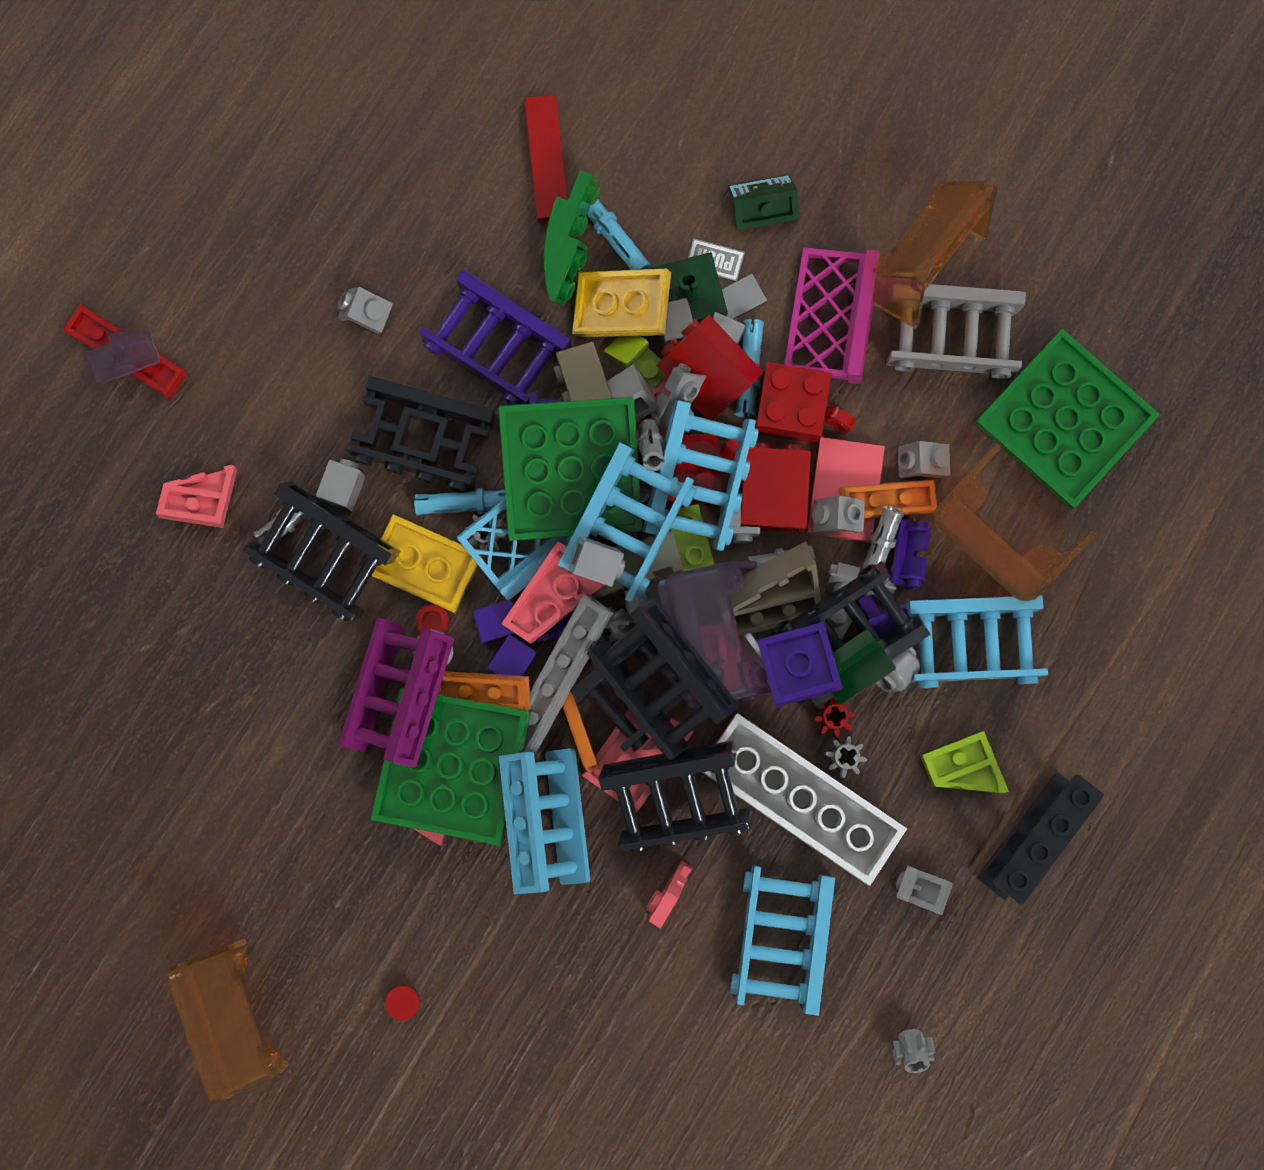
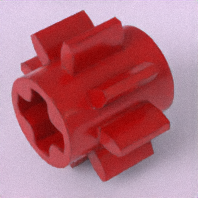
M832 697L828 700L829 706L821 704L817 707L821 713L820 716L813 718V721H820L823 725L820 730L821 734H824L829 729L833 730V736L837 738L840 735L839 728H844L848 731L852 729L847 723L848 718L856 714L847 711L845 707L848 702L844 705L835 704V698ZM832 708H834L835 713H841L842 716L841 720L836 721V726H834L833 721H827L826 715L832 712Z

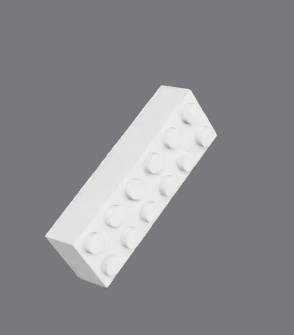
M738 713L735 714L716 742L721 743L734 740L737 751L735 766L728 769L734 794L845 871L870 886L907 828ZM711 771L702 772L717 782L715 773Z

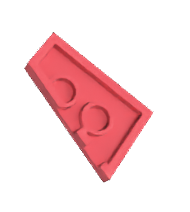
M558 541L501 623L530 644L574 611L583 595L592 597L606 586L605 584L573 574L571 571L559 566L558 563L567 547Z

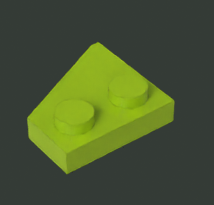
M984 731L920 755L933 787L995 793L1009 792Z

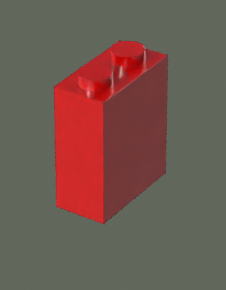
M708 314L700 323L694 319L681 332L685 337L680 342L674 338L661 351L665 357L656 366L668 379L673 367H678L679 363L689 366L691 368L690 373L705 375L706 378L692 404L708 420H713L751 387L763 371Z
M756 443L754 448L749 447L746 460L750 461V469L747 479L741 481V527H760V531L802 534L807 529L811 451L803 450V447L800 445H784L783 449L770 448V444Z

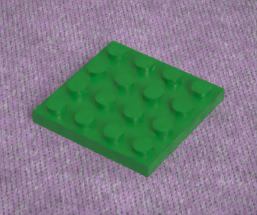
M1061 329L974 424L1064 505L1073 510L1160 414L1064 329Z
M633 396L499 405L509 541L573 536L619 443L634 449L632 457L636 458L635 462L638 463ZM622 474L616 487L621 489L620 493L640 502L639 479L630 474L628 476ZM607 505L601 515L602 518L606 519V524L622 532L642 531L641 518L616 505L612 507Z
M400 688L397 703L401 701L404 688ZM437 695L416 768L384 760L371 820L503 846L507 828L499 756L523 753L531 713L525 710ZM394 716V718H393V723H392L391 731H392V728H393V725H394V721H395L396 716Z

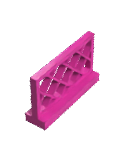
M803 247L784 365L832 373L831 378L848 380V383L861 384L880 266L879 251L866 250V254ZM809 258L823 259L829 267L814 277L808 269ZM846 261L858 262V272L848 280L837 269ZM833 272L842 284L828 294L819 281ZM807 275L810 281L805 284ZM856 281L855 291H854V289H853L850 285L853 284V283ZM815 285L824 297L809 307L803 300V293ZM844 289H847L853 296V303L841 311L832 298ZM828 302L837 315L823 325L813 312ZM801 305H802L803 308L806 310V311L803 312L802 314H800V312H801ZM851 312V317L849 321L846 315ZM810 315L819 328L804 338L798 330V324ZM842 319L849 328L848 334L836 342L827 329ZM821 333H824L832 343V346L820 355H817L809 345V342ZM796 336H797V337L800 339V341H801V342H799L797 345H795V343H796ZM846 343V349L844 352L841 346ZM804 346L814 357L805 366L792 365L794 353ZM837 350L844 359L842 370L828 369L822 360ZM816 364H819V365L821 366V368L813 367V366H815Z

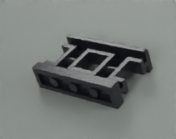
M368 375L365 385L367 392L362 402L365 406L375 408L376 412L368 436L352 432L351 443H348L346 450L350 455L354 456L353 461L367 466H372L373 462L385 465L384 470L403 475V471L415 473L416 479L433 484L435 479L447 482V488L459 492H465L466 488L474 490L479 469L476 466L465 464L473 436L489 440L490 430L493 429L496 420L494 410ZM377 397L418 409L404 406L400 422L389 421L385 419L389 405L386 401L377 399ZM439 415L480 427L466 424L462 441L446 437L450 422L448 418ZM411 419L439 426L431 453L403 446ZM380 432L395 435L391 450L394 454L401 455L403 458L364 448L362 445L376 448ZM442 449L458 453L454 469L466 474L464 476L425 465L424 462L438 465Z

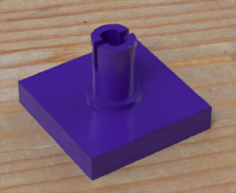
M824 622L757 640L775 707L842 690L841 680Z

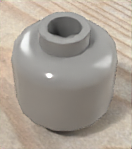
M911 647L892 659L896 669L875 684L886 692L905 690L912 681L913 674H917L920 669L915 650Z

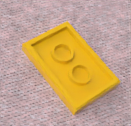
M668 269L578 272L572 334L576 337L665 335L671 272Z
M392 514L381 539L401 552L395 562L386 566L384 564L377 566L372 577L438 605L452 613H456L478 564L463 545Z

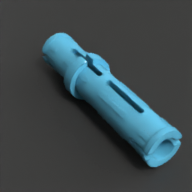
M597 199L596 203L590 206L587 216L594 224L593 229L596 233L602 234L630 270L650 269L652 266L651 262L645 258L616 222L617 216L613 212H608L599 199Z
M747 319L744 320L745 328L742 350L759 366L764 322L754 319L753 326L751 324L752 320ZM759 379L737 398L736 416L745 418V409L748 418L756 416L757 390L761 388V381Z
M476 488V491L415 494L416 515L478 511V514H485L486 511H489L505 498V490L484 491V488Z

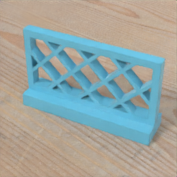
M504 498L456 536V538L508 601L529 584L557 541L567 547L572 536L547 538L542 543H540L541 539H535L534 549L528 554L516 553L517 540L512 541L510 552L493 551L495 532L508 534V529L496 528L497 515L501 511L506 510V498ZM491 520V526L485 527L484 525ZM476 531L490 532L488 550L474 549L467 539ZM479 554L487 555L486 563ZM492 555L510 557L508 570L497 578L491 571ZM515 558H522L516 564H514Z

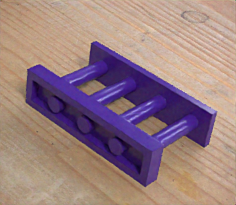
M462 270L456 279L459 290H461L459 293L461 297L435 334L422 327L419 333L425 342L423 346L436 356H439L441 353L505 394L503 399L510 405L528 404L530 397L525 394L551 355L555 356L556 352L572 348L571 340L470 273ZM476 302H479L487 307V315L460 352L445 341L470 305H475ZM505 319L514 325L512 327L514 332L489 368L486 369L472 358L498 321L502 322ZM531 336L540 342V350L515 386H512L500 378L499 375L524 338L528 339Z

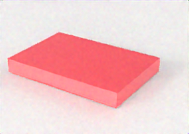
M820 438L806 534L866 543L872 542L870 536L874 531L875 518L864 519L863 532L860 533L839 531L819 534L812 532V512L814 500L838 496V488L880 484L885 446Z
M628 709L625 714L626 718L639 730L642 726L636 721L632 711ZM674 718L670 720L674 727L679 724ZM616 726L596 755L600 769L590 773L585 770L582 776L601 789L598 778L604 764L663 753L657 748L655 741L648 732L646 735L650 739L634 752L630 747L624 752L620 746L628 739ZM692 731L684 737L686 742L692 735ZM645 783L630 787L636 813L651 793L649 785ZM612 789L604 791L619 802L616 791Z

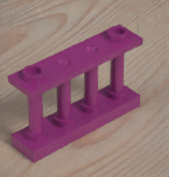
M377 617L338 745L366 752L368 745L372 744L386 749L383 760L416 768L454 638L422 628L419 639L402 635L404 626ZM398 647L415 651L410 671L392 667ZM388 679L406 684L400 703L383 699ZM378 712L396 716L390 736L373 731Z

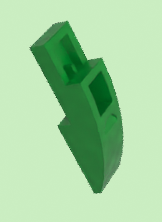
M582 170L578 174L569 200L567 201L556 196L546 233L544 270L548 296L551 301L563 307L566 300L571 299L575 290L574 279L578 270L584 267L587 260V246L577 239L579 235L584 233L588 223L587 213L590 206L596 203L600 193V182L592 174Z

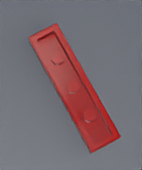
M556 94L525 98L538 222L549 221L556 196L567 200Z
M82 304L78 306L62 329L71 337L170 400L189 374Z

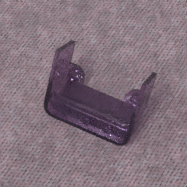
M724 562L663 577L658 585L663 609L737 703L771 695L770 686H767L766 683L767 675L765 670L755 661H745L730 596L736 595L741 591L743 583L742 573L757 568V562ZM690 690L682 694L689 707L698 709L701 706Z

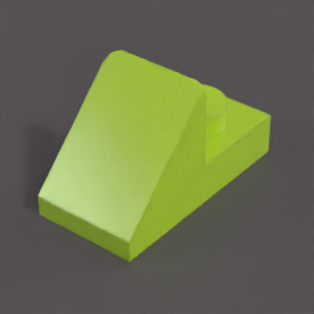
M618 336L603 351L623 371L634 365L648 382L651 390L655 389L666 377L656 366L661 359L649 349V342L641 336Z

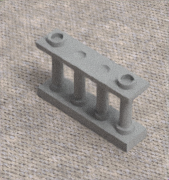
M896 281L891 291L890 304H899V307L902 308L899 351H891L886 360V365L895 366V369L898 371H912L914 368L986 373L991 374V377L995 379L1011 378L1022 368V361L1009 360L1011 316L1018 314L1025 305L1026 292ZM918 306L931 307V310L934 311L931 354L912 352L914 314ZM950 308L963 309V312L966 313L963 356L944 355L947 311ZM982 311L995 312V315L998 316L996 359L977 357L979 314Z

